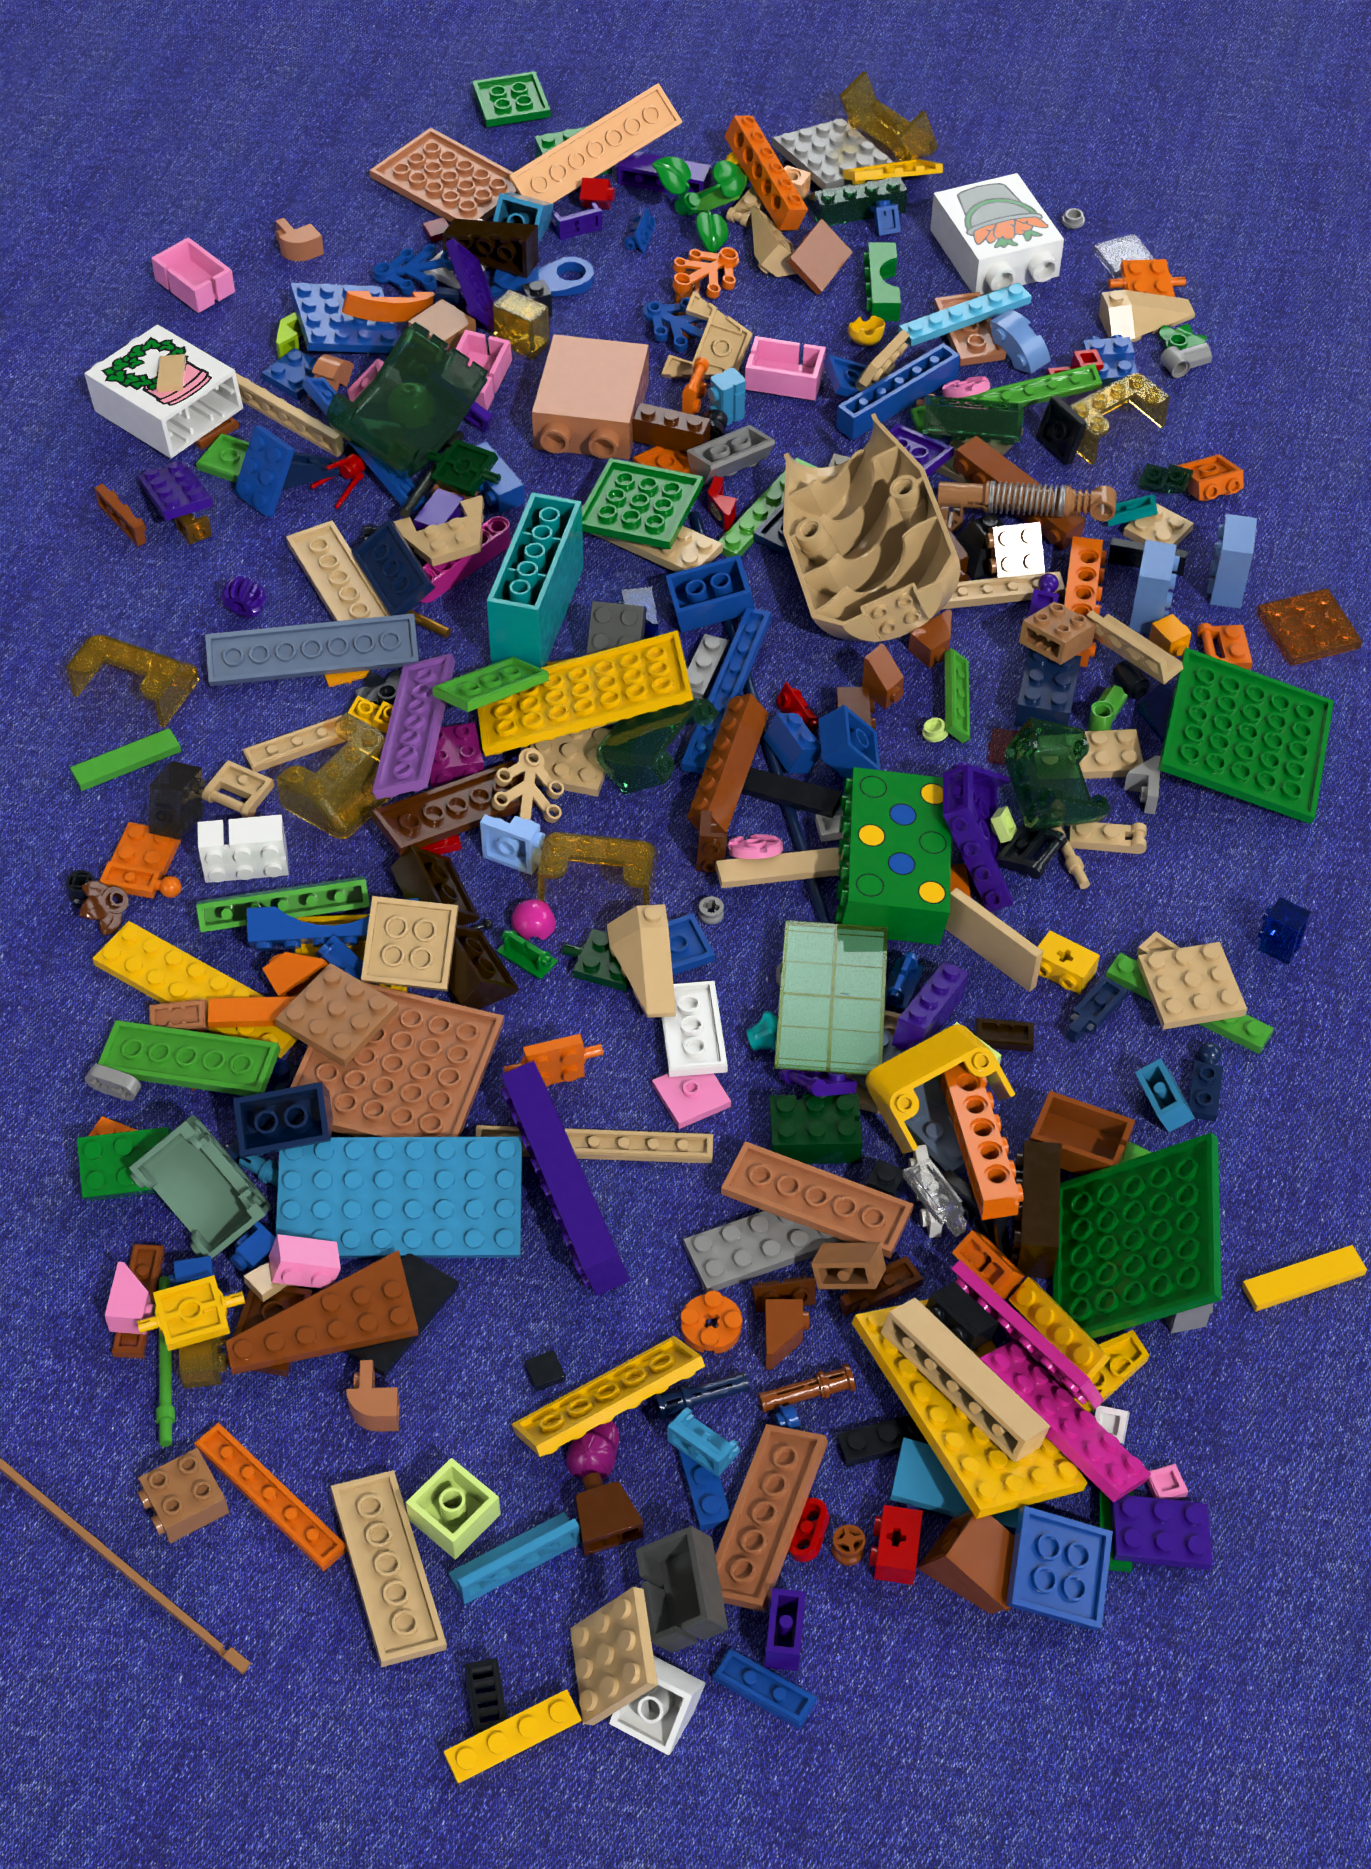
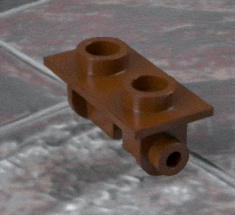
M805 1274L802 1277L784 1279V1282L778 1283V1280L768 1282L757 1281L756 1285H751L755 1313L765 1312V1299H803V1306L816 1304L815 1278L806 1277Z

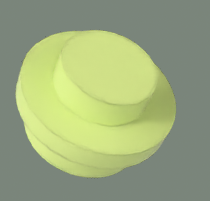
M941 718L927 720L922 730L923 737L928 742L942 741L949 734L945 730V722Z

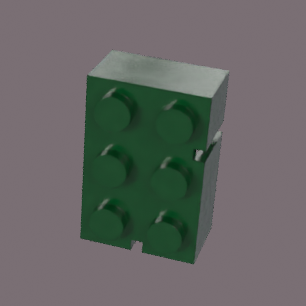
M859 1094L821 1097L802 1095V1100H797L796 1095H770V1150L805 1164L861 1163L863 1143Z

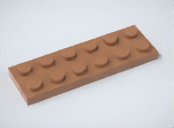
M746 1141L721 1187V1194L843 1241L849 1243L880 1242L883 1256L891 1258L913 1211V1203Z
M766 1424L715 1555L724 1603L766 1612L772 1596V1589L775 1588L828 1444L826 1435Z

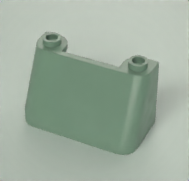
M194 1115L187 1118L129 1167L132 1171L130 1176L140 1188L144 1186L149 1189L153 1188L192 1233L191 1239L193 1242L190 1246L199 1257L211 1256L213 1259L264 1217L270 1209V1204L262 1192L206 1126Z

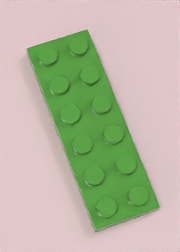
M116 1020L98 1064L129 1074L139 1081L249 1096L265 1093L281 1049L279 1044L275 1042Z

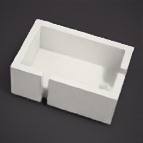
M282 815L228 819L229 844L224 845L223 820L198 822V849L205 883L289 875L288 850Z

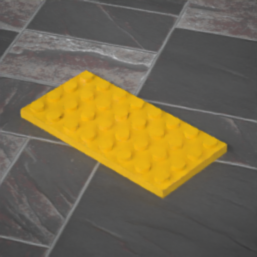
M678 630L542 667L541 669L549 672V681L477 708L482 749L485 757L494 754L498 755L512 749L527 747L534 743L553 740L556 737L579 733L582 730L604 726L611 722L630 719L640 714L656 712L662 708L681 705L694 700Z
M928 1299L921 1300L920 1302L926 1306ZM900 1305L854 1316L852 1325L976 1519L1084 1491L1088 1482L1078 1467L1046 1436L1038 1449L1017 1462L1012 1461L881 1334L889 1311ZM992 1340L973 1350V1352L980 1358L997 1348Z

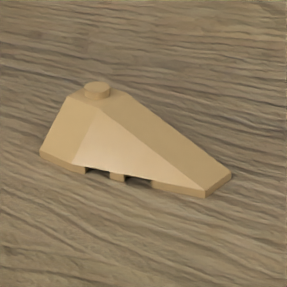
M1130 290L1102 292L1098 313L1109 338L1119 334L1123 337H1130L1131 342L1141 340L1142 335L1147 333L1152 335L1158 333L1163 325L1173 327L1195 318V312L1188 299Z
M665 904L635 906L607 924L609 950L612 956L616 957L619 962L622 974L629 980L633 993L646 1017L676 1016L666 906Z

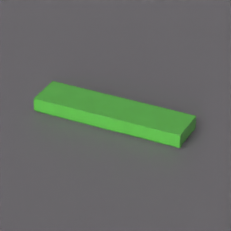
M951 648L945 652V730L961 743H965L970 740L969 661Z
M168 728L72 766L70 770L81 791H84L181 752V747L171 729Z

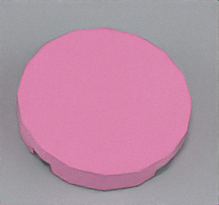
M984 376L968 377L965 381L954 380L946 383L942 387V393L945 398H961L986 392L991 386L988 378Z
M753 834L747 840H744V836H738L728 842V853L736 858L761 859L773 857L783 852V841L774 835Z

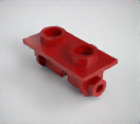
M785 682L775 701L782 713H798L810 731L817 730L819 728L818 717L814 715L811 709H807L808 704L802 697L800 690L791 688L789 683Z

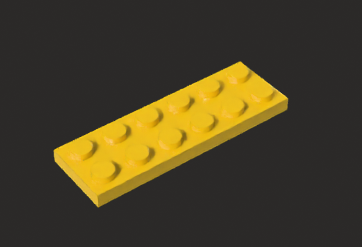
M672 1336L511 1425L515 1435L539 1457L549 1455L557 1451L561 1445L583 1437L592 1428L610 1422L614 1416L621 1412L636 1408L643 1400L652 1395L665 1392L669 1386L681 1379L692 1377L696 1371L705 1367V1364L700 1354L677 1337Z

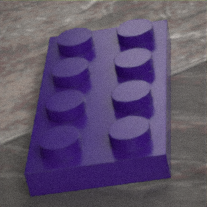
M451 238L445 243L448 249L447 257L454 266L453 274L461 286L459 291L466 301V311L470 317L477 318L486 329L490 328L497 334L504 328L479 258L454 238Z
M185 461L171 462L167 467L148 469L144 474L137 475L141 487L165 521L214 506L212 497Z

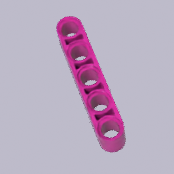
M497 516L482 524L481 552L437 566H431L429 563L424 565L425 572L436 588L420 602L428 603L434 601L507 549L511 543L509 521L504 517Z

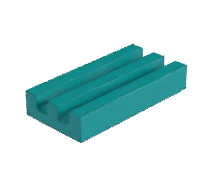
M1152 494L1116 503L1115 515L1107 521L1108 526L1157 515L1155 495Z

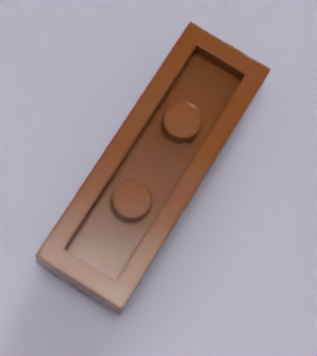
M103 483L94 487L97 504L137 547L145 544L144 532L146 531V526L142 519L136 518L127 504L123 505L117 494L113 490L110 491Z

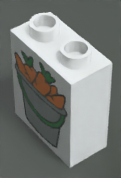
M1018 173L934 193L930 230L972 293L980 292L981 295H985L1016 283L1025 285L1033 282H1045L1059 276L1064 238Z

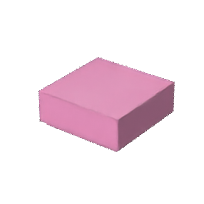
M1176 1464L1149 1471L1151 1475L1146 1483L1153 1498L1177 1500L1187 1497L1188 1490Z

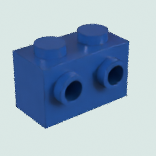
M777 713L763 737L788 773H809L821 752V746L817 742L816 737L810 732L798 713Z

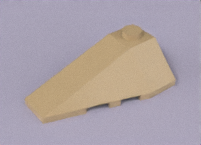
M753 205L751 207L754 255L759 261L758 267L764 273L768 274L771 272L776 277L797 274L786 262L794 252V245L782 235L783 232L778 230L768 215Z

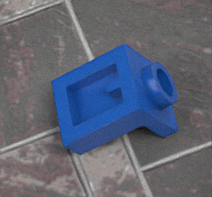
M881 200L876 202V206L870 207L871 212H874L878 236L901 232L898 204L890 203V200Z

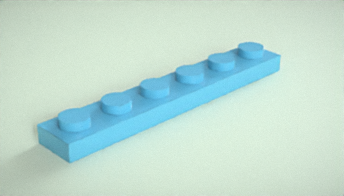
M1016 283L899 325V333L903 329L910 334L906 342L912 347L1000 315L1009 309L1014 310L1030 304L1032 296L1020 283Z

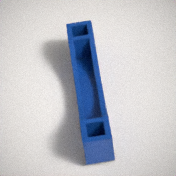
M419 898L405 899V900L419 901ZM277 907L247 908L248 943L251 947H255L257 951H269L273 949V946L284 945L285 949H299L301 944H313V947L321 948L335 934L346 946L358 945V941H366L370 915L347 924L316 925L293 918Z

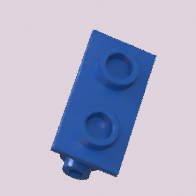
M647 207L644 208L642 214L634 217L630 228L631 232L628 233L624 241L627 249L640 248L642 254L645 253L656 227L655 218L650 214Z
M333 934L315 955L361 981L363 961Z
M907 952L902 955L901 959L896 960L885 986V1005L905 1010L908 1007L924 969V966L917 965V956L913 952Z

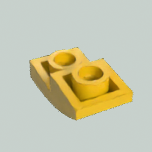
M357 696L345 720L370 730L387 733L393 705L383 701L381 706Z

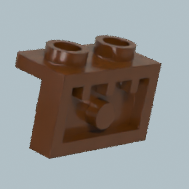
M701 810L697 845L696 871L708 873L716 872V861L725 860L727 834L716 833L717 823L711 822L712 811Z

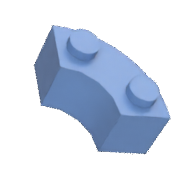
M1009 309L990 321L993 343L1001 346L1012 360L1014 369L1032 374L1051 361L1047 346L1042 336H1037L1030 328L1029 324L1031 322L1027 318Z

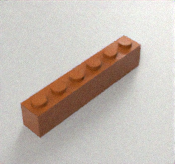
M977 436L956 449L953 468L974 483L984 484L987 481H996L998 485L1001 481L1002 485H1004L1007 481L1008 485L1013 482L1015 486L1018 482L1019 486H1021L1024 482L1025 486L1030 483L1031 487L1034 483L1037 487L1040 484ZM1054 510L1053 517L1051 513H1048L1046 517L1045 513H1042V516H1040V513L1037 512L1035 516L1034 512H1031L1029 516L1028 512H1025V515H1023V512L1020 511L1019 515H1017V511H1014V515L1025 523L1040 522L1041 535L1061 550L1072 544L1073 536H1082L1086 518L1081 514L1077 515V511L1063 518L1062 516L1057 517L1056 510Z
M752 693L736 696L730 699L687 815V819L698 831L701 810L712 811L711 822L717 823L716 833H727L769 715Z

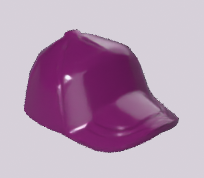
M612 1420L592 1428L583 1437L572 1440L566 1454L565 1463L573 1476L583 1479L588 1474L600 1473L601 1478L604 1479L611 1473L615 1465L619 1442L618 1428Z

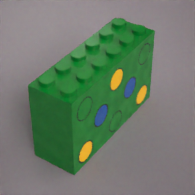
M853 767L851 778L846 777L844 794L846 795L842 794L840 801V811H843V816L840 817L839 833H842V838H840L838 845V855H841V860L838 862L837 877H840L841 883L838 882L836 899L840 901L836 908L835 922H840V928L888 931L887 939L940 945L950 915L951 831L943 816V778Z

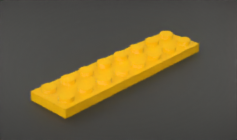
M130 921L92 958L96 967L162 1004L206 999L209 1009V999L265 997ZM277 1026L208 1029L211 1032H221L226 1036L278 1043L281 1050L275 1065L298 1040Z

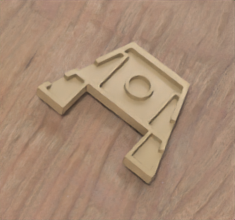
M693 292L686 308V314L708 321L693 361L668 355L662 371V377L691 379L695 360L699 357H703L709 362V367L704 373V379H711V376L723 373V371L730 368H735L740 372L753 333L730 316H725L712 303L703 300L701 295Z
M482 495L460 501L465 515L462 518H453L449 522L430 525L419 531H416L410 517L394 521L408 545L412 546L415 553L431 566H437L473 555L482 550V522L484 518Z

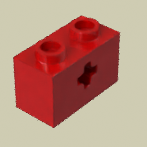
M884 1505L882 1517H875L873 1536L879 1537L878 1547L872 1546L869 1566L876 1567L874 1579L909 1585L914 1584L922 1510ZM892 1542L898 1543V1547L892 1546Z

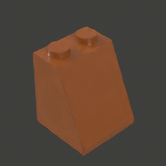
M969 1510L953 1517L949 1521L918 1569L989 1614L1002 1610L1008 1611L1012 1608L1006 1606L1015 1536L991 1515L976 1519L972 1511Z

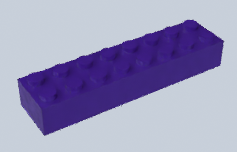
M534 1060L502 1074L505 1086L500 1089L510 1107L513 1120L521 1133V1139L527 1152H529L532 1165L537 1176H539L543 1191L550 1202L553 1215L561 1228L564 1241L572 1254V1260L585 1287L592 1286L596 1296L629 1282V1276Z

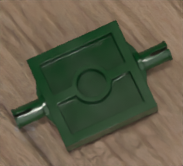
M455 439L451 447L443 454L432 450L427 454L428 461L437 463V467L430 476V479L434 484L473 497L484 481L499 484L501 481L500 474L491 472V469L498 460L495 452Z
M592 929L586 943L582 947L565 943L562 954L578 958L573 970L574 978L625 992L628 991L630 982L622 974L619 962L616 957L612 956L609 950L607 932Z

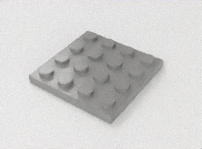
M842 118L802 128L794 132L784 133L783 135L773 137L771 143L778 152L798 169L810 172L811 180L824 191L852 184L851 180L844 179V169L893 162Z

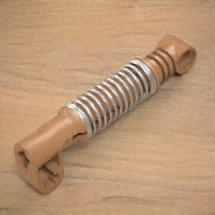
M940 481L938 506L947 529L951 532L961 528L965 508L982 509L985 513H993L994 511L995 514L997 510H1000V514H1002L1003 510L1006 514H1008V511H1011L1012 515L1014 511H1017V515L1022 511L1023 515H1025V512H1028L1029 516L1031 512H1034L1035 516L1039 512L1040 516H1042V513H1045L1046 517L1048 513H1051L1053 517L1054 510H1056L1057 517L1062 516V518L1074 514V511H1077V515H1080L1081 512H1083V515H1087V512H1090L1094 519L1108 521L1114 517L1116 512L1117 493L1112 487L1106 485L1096 487L1091 493H1088L1089 490H1085V493H1082V489L1076 492V489H1072L1070 485H1061L1059 490V485L1057 484L1054 491L1053 484L1049 488L1047 484L1042 487L1041 483L1038 487L1035 483L1031 487L1030 483L1025 486L1024 482L1021 486H1019L1018 482L1014 486L1013 482L1008 485L1007 481L1004 485H1002L1001 481L998 485L996 481H987L984 484Z

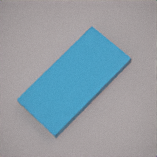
M903 1438L890 1500L953 1517L971 1510L930 1445ZM1019 1508L991 1515L1009 1532L1016 1533Z

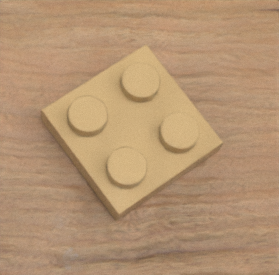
M1156 504L1157 515L1133 520L1124 528L1123 535L1135 542L1145 543L1146 540L1178 545L1193 530L1194 523Z

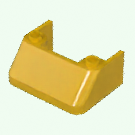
M957 1024L946 1028L871 1069L866 1076V1087L902 1154L918 1149L904 1122L912 1118L919 1109V1099L913 1089L963 1062L969 1073L973 1076H986L998 1101L1016 1095L992 1051L963 1025Z

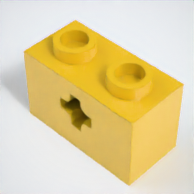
M1049 930L1038 945V948L1043 951L1039 976L1061 985L1066 990H1071L1081 995L1097 972L1100 955Z

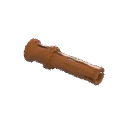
M846 1363L842 1364V1368L826 1373L818 1371L817 1374H814V1378L766 1392L758 1393V1399L761 1409L765 1413L779 1408V1405L784 1407L818 1396L821 1399H828L831 1394L844 1390L853 1392L856 1390L851 1368Z

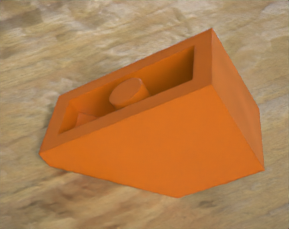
M284 952L283 954L273 956L269 960V964L262 969L277 995L280 997L298 996L322 972L329 962L322 958Z

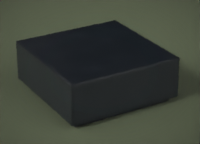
M554 1350L525 1360V1367L536 1392L566 1381L564 1371Z

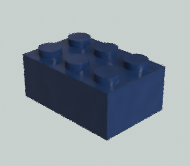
M1029 648L1014 726L1053 733L1068 731L1081 656L1076 655L1060 665Z

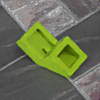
M296 312L280 320L276 339L278 360L293 348L300 350L298 337L303 334Z

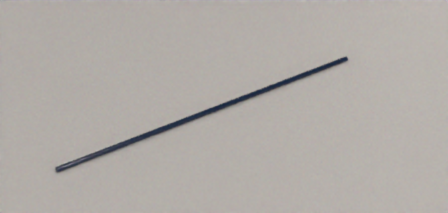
M691 512L690 518L694 531L707 536L699 512ZM734 619L724 621L730 643H732L737 628ZM750 672L744 685L746 694L752 693L760 703ZM766 721L761 741L772 773L784 776L779 759L763 738L768 730ZM782 805L797 852L808 851L795 808ZM806 879L820 925L822 927H833L818 879Z

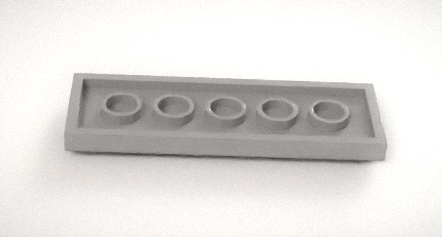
M762 1211L683 1239V1246L705 1293L718 1291L814 1257L822 1243H849L767 1211Z

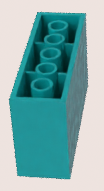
M531 492L487 599L491 665L514 656L539 668L546 666L584 568L582 501Z

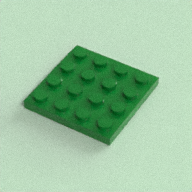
M610 458L582 508V531L671 549L704 485V477Z

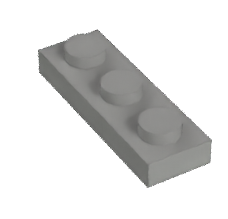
M704 634L687 669L693 699L704 701L729 648V640Z

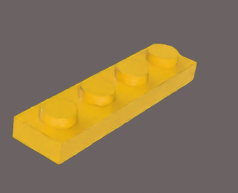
M1027 1277L1009 1298V1301L1051 1344L1088 1376L1090 1380L1094 1378L1111 1358L1032 1278Z
M566 1689L443 1751V1755L456 1783L459 1784L582 1720Z

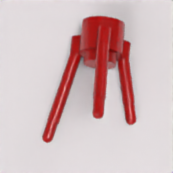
M351 454L326 467L327 470L339 467V474L345 479H353L335 504L336 509L342 505L356 484L364 478L362 472L365 470V464L362 458L356 454ZM335 476L318 480L315 483L311 484L310 487L311 489H314L319 485H322L330 479L334 478Z

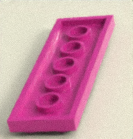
M961 1260L951 1268L958 1278L955 1282L999 1322L1012 1341L1017 1345L1021 1344L1027 1350V1354L1038 1365L1042 1363L1048 1369L1047 1372L1060 1385L1064 1383L1070 1389L1071 1395L1079 1403L1084 1405L1088 1402L1096 1409L1104 1401L1088 1376Z
M1011 1341L980 1357L998 1377L1050 1425L1046 1437L1113 1502H1116L1144 1484L1150 1477L1151 1473L1144 1467L1143 1463L1138 1458L1132 1456L1114 1435L1108 1433L1090 1412L1085 1411L1067 1390L1061 1388L1044 1368L1036 1364L1027 1355L1024 1348Z

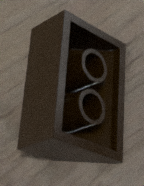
M410 846L390 867L395 876V882L400 887L405 899L419 898V901L458 905V925L465 926L476 922L480 918L450 858Z
M456 924L448 985L454 994L455 1001L462 1006L482 1009L516 994L519 991L518 986L483 932Z

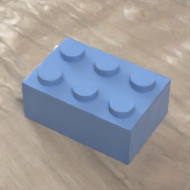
M1226 514L1224 524L1219 523L1217 539L1221 540L1220 542H1215L1213 557L1216 560H1211L1209 575L1213 576V578H1209L1207 593L1211 594V605L1241 609L1253 557L1257 518Z
M1151 540L1145 541L1129 628L1136 632L1150 634L1152 623L1169 615V611L1165 610V607H1171L1173 593L1168 591L1169 589L1174 590L1177 574H1173L1172 571L1177 572L1180 556L1175 555L1176 544Z

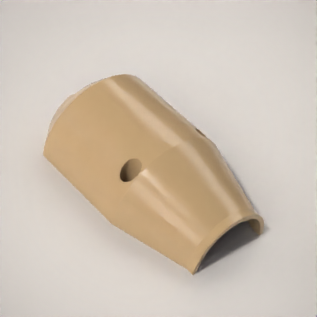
M876 413L871 414L873 431L866 446L856 451L849 460L841 464L824 468L808 467L796 462L789 453L784 454L786 468L783 533L811 617L825 632L841 639L859 642L890 640L906 635L921 627L947 604L955 592L960 578V561L925 469L878 420Z

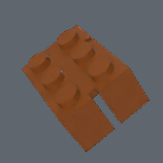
M1049 1091L1030 1136V1141L1060 1143V1168L1083 1176L1122 1162L1132 1137L1135 1120Z

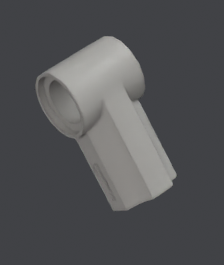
M1207 343L1179 350L1176 346H1171L1161 354L1160 360L1174 378H1180L1187 374L1190 368L1211 363L1212 354Z

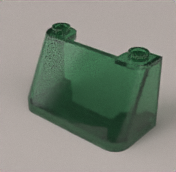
M693 696L694 700L684 704L673 705L656 712H648L630 719L618 721L597 748L596 756L601 767L624 795L666 783L674 771L673 759L666 751V748L684 726L693 723L705 726L714 721L719 712L709 700Z
M1029 717L1009 743L1005 752V763L1024 824L1027 828L1042 830L1100 822L1111 811L1106 796L1097 794L1092 798L1090 797L1079 764L1089 751V743L1084 729Z

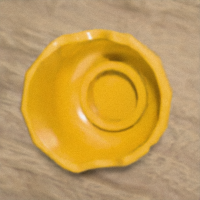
M873 315L868 321H862L861 317H858L854 322L849 323L847 332L855 343L862 346H873L880 342L886 323L883 319Z

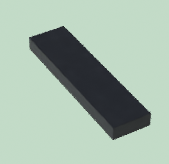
M750 767L741 794L833 818L840 806L843 792Z

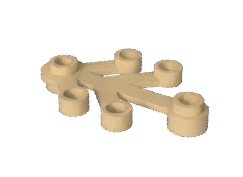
M526 748L519 754L518 763L508 769L500 768L494 776L496 784L502 787L507 786L512 778L521 773H524L523 782L506 792H497L492 798L491 804L496 810L501 811L510 802L521 796L520 818L531 819L532 801L534 800L543 812L544 819L549 823H555L562 815L561 808L549 803L536 786L535 776L545 786L546 794L552 799H558L563 794L564 785L560 781H553L543 768L545 760L538 750ZM500 774L505 775L507 777V780H503L500 777ZM551 787L557 788L559 793L554 792ZM497 798L502 799L504 804L499 803ZM549 811H553L556 817L550 815Z

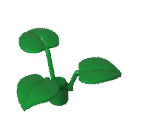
M669 156L653 162L652 166L656 170L664 188L671 194L679 195V198L675 201L676 211L682 216L698 214L695 223L700 239L708 252L716 253L728 238V226L719 214L711 215L710 210L696 209L700 205L701 198L720 188L725 198H735L741 194L745 186V177L741 169L730 161H719L712 170L713 179L717 184L698 195L693 192L687 193L690 187L687 181L691 178V171L682 159Z

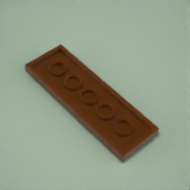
M510 761L372 810L371 818L400 856L410 846L422 848L479 827L480 821L485 814L494 818H503L519 812L521 796L510 802L501 811L496 810L492 806L491 801L497 792H506L523 782L524 775L521 773L512 778L505 787L497 785L494 780L495 774L500 768L508 769L513 766L514 762ZM500 774V777L503 780H507V777L505 775ZM497 798L499 803L504 804L502 799ZM534 800L532 801V807L537 805Z

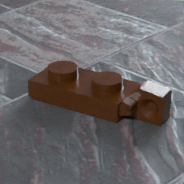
M904 1256L886 1265V1270L876 1289H849V1293L840 1296L839 1308L844 1315L856 1312L860 1308L863 1312L871 1310L921 1286L923 1278L909 1258Z

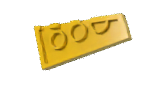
M913 159L844 169L843 177L846 180H851L852 184H865V180L880 182L884 181L885 178L900 179L906 176L943 173V164Z

